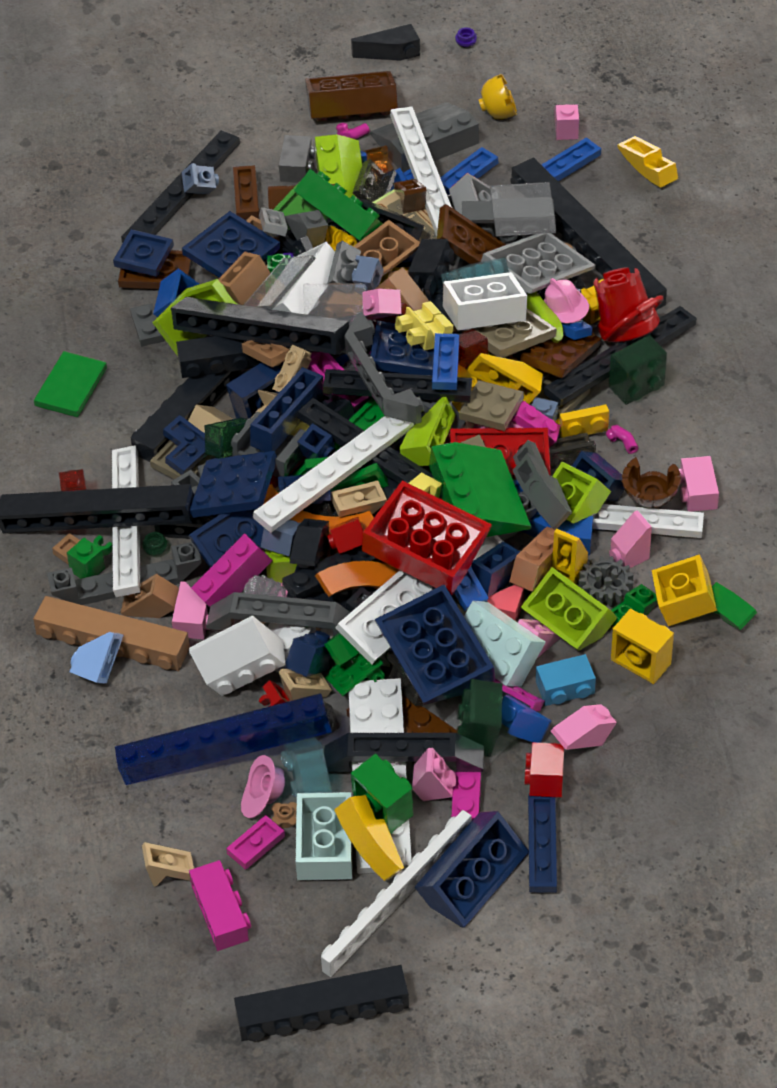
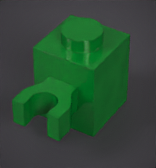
M98 535L93 543L86 538L81 539L67 552L69 568H72L73 574L80 579L100 574L105 569L103 556L109 555L113 551V543L109 541L105 546H101L104 544L101 535Z

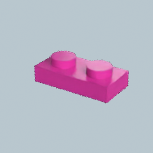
M522 401L512 418L513 422L523 428H548L550 447L557 441L561 426L525 401Z
M454 772L456 785L453 786L451 817H456L464 810L471 815L472 821L480 812L481 772Z
M265 815L226 848L227 854L246 870L285 837V831Z

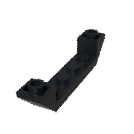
M347 733L325 745L323 771L350 772L351 761H366L374 754L387 761L417 762L428 748H434L445 762H456L457 772H484V746L457 733Z

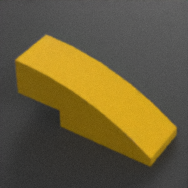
M636 136L617 145L619 151L642 176L661 188L678 179L676 163L662 157L661 148Z
M366 795L349 797L334 809L351 843L367 864L384 881L389 880L404 869L385 820H376Z

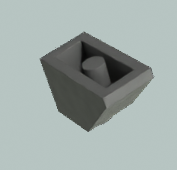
M319 210L285 216L286 223L297 241L308 236L313 248L325 242L328 224Z

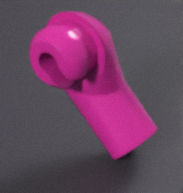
M340 123L336 126L338 135L355 140L370 132L366 123L353 129H348L347 123Z
M613 425L611 429L606 431V436L609 440L616 441L619 438L623 442L627 453L633 454L638 451V445L631 432L619 425Z

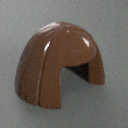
M636 457L627 464L622 474V484L627 495L637 505L644 508H659L666 505L676 495L681 483V473L676 464H672L668 468L667 476L657 471H649L640 475V465Z

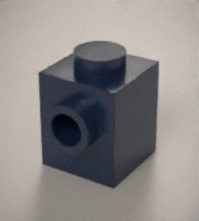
M313 423L297 441L302 455L307 459L329 457L336 451L332 435Z

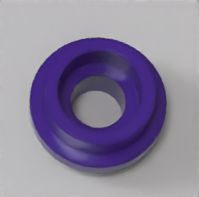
M464 27L458 30L455 40L460 46L469 47L476 43L477 36L473 29Z

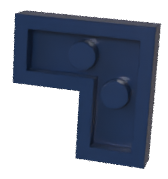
M180 415L163 429V435L177 445L165 457V463L181 475L193 469L216 448L215 440Z

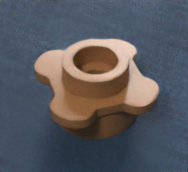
M277 802L272 805V811L274 812L273 822L281 828H289L296 825L297 804L295 802H290L289 804Z

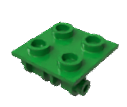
M358 653L342 665L334 666L325 678L344 696L365 678L374 682L384 679V673L379 668L383 662L378 659L371 665L361 653Z

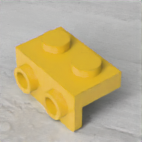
M607 404L560 414V419H557L556 423L561 426L559 430L561 440L607 431L609 426V409Z

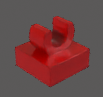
M271 680L262 686L266 694L260 697L259 702L264 706L270 703V706L264 710L267 714L273 716L279 709L288 713L294 708L293 703L282 687Z

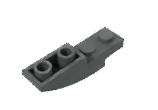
M527 440L513 456L516 463L513 473L522 490L540 515L553 529H558L572 511L558 480L549 475L536 444Z

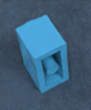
M586 654L536 666V684L542 699L545 701V706L561 704L568 700L585 698L595 694L596 677Z

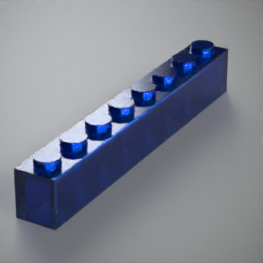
M320 693L115 746L118 770L125 785L331 733L332 731L327 709Z

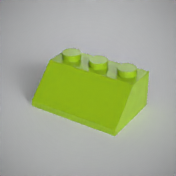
M338 134L315 137L318 172L321 171L331 178L329 180L330 184L338 183L347 190L345 193L347 197L351 198L354 195L359 200H367L359 140Z
M551 567L521 606L523 610L578 651L601 639L618 618L609 608L553 567Z

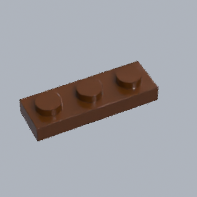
M255 165L233 167L236 215L242 219H248L251 215L259 218Z

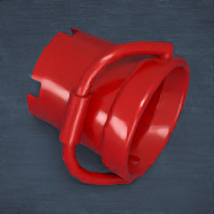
M629 268L615 269L604 273V280L600 283L598 277L594 280L593 284L600 315L598 328L599 334L604 341L623 342L633 340L652 332L658 327L660 319L655 309L663 302L664 298L662 295L648 298L640 272L636 268H634L635 273H630Z

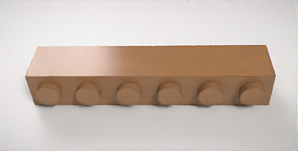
M49 596L44 597L33 618L37 635L64 641L70 645L82 646L108 632L123 634L116 657L133 659L139 663L156 665L166 670L179 671L190 648L188 632Z

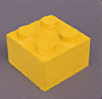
M700 554L651 570L658 606L668 626L717 611L710 576Z
M630 608L613 628L611 660L650 683L655 684L671 665L674 632L670 631L666 626L659 625L648 619L646 615Z

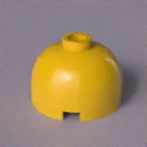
M502 74L486 81L481 90L482 98L478 99L482 111L487 110L489 115L495 119H507L517 115L511 91L508 90L507 86H504L507 82Z

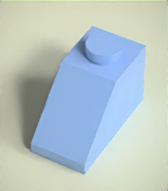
M108 632L78 647L71 658L70 673L96 683L107 684L123 634Z

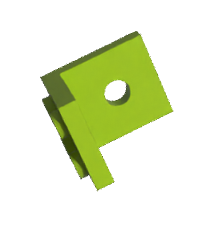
M218 279L185 289L152 322L177 356V341L205 338L207 334L174 330L171 307L185 297L237 304Z

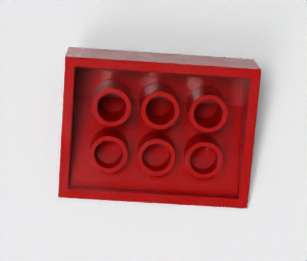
M402 480L364 530L362 551L435 588L445 585L450 595H452L464 579L492 524Z

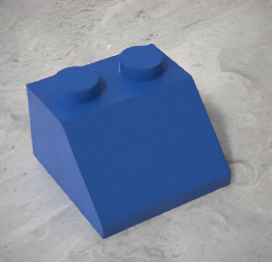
M178 268L161 281L153 314L158 317L185 289L199 285V283Z

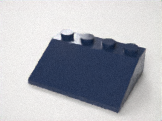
M445 585L375 619L377 626L424 705L474 692L495 681L493 664Z

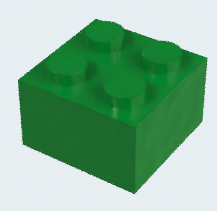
M374 754L351 772L353 796H367L376 820L384 819L390 834L413 817V788L406 778H400L395 773L393 766L386 759L382 760L377 754Z

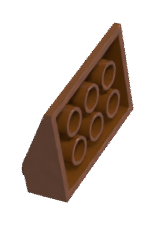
M391 71L305 78L311 119L315 118L316 121L328 120V117L337 116L338 119H346L350 115L358 114L359 117L371 116V113L380 112L381 115H389L391 109L398 108L396 83Z

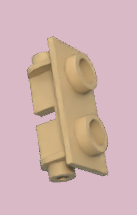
M292 345L285 356V362L280 373L275 378V384L272 389L280 392L302 367L307 369L312 361L310 358L312 353Z

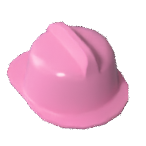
M550 279V285L545 291L544 302L557 315L561 323H575L583 319L589 311L587 299L576 289L571 281Z
M266 755L259 756L250 768L241 801V811L247 818H255L259 815L266 804L275 802L284 790V770L274 766L272 759Z

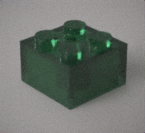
M649 335L612 354L609 388L625 405L641 399L652 391L659 390L665 385L667 352Z
M471 679L468 689L463 690L462 704L458 705L457 720H461V726H457L456 733L483 745L484 756L491 757L501 729L503 683Z

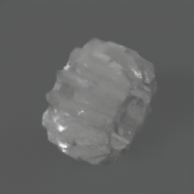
M254 575L245 584L243 593L286 597V589L281 586V583L274 581L273 578H267L265 575L261 577Z

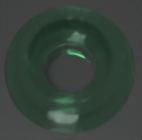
M151 532L145 536L142 546L145 553L156 556L164 553L168 544L166 538L161 533Z

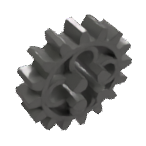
M600 556L599 561L592 558L590 559V565L583 564V571H579V587L603 604L605 601L609 606H612L614 600L619 604L622 603V596L625 597L626 593L633 590L634 575L630 573L629 565L623 567V560L620 559L614 562L613 556L609 560H605L603 556Z

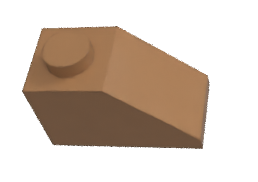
M155 574L140 584V593L124 596L121 614L132 617L161 618L174 611L179 587L160 575Z

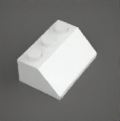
M254 616L189 648V652L205 683L221 696L231 693L286 665L283 640Z

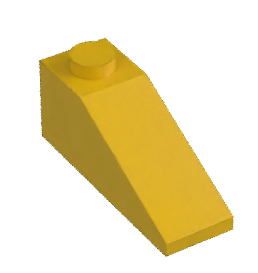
M480 353L467 368V372L484 382L523 391V401H526L528 404L541 392L543 374L524 362Z
M556 529L553 540L552 567L577 584L579 581V571H583V564H587L588 551L580 538Z

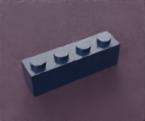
M302 367L250 424V446L263 452L276 451L300 424L301 420L297 418L298 411L312 398L318 401L323 398V376Z

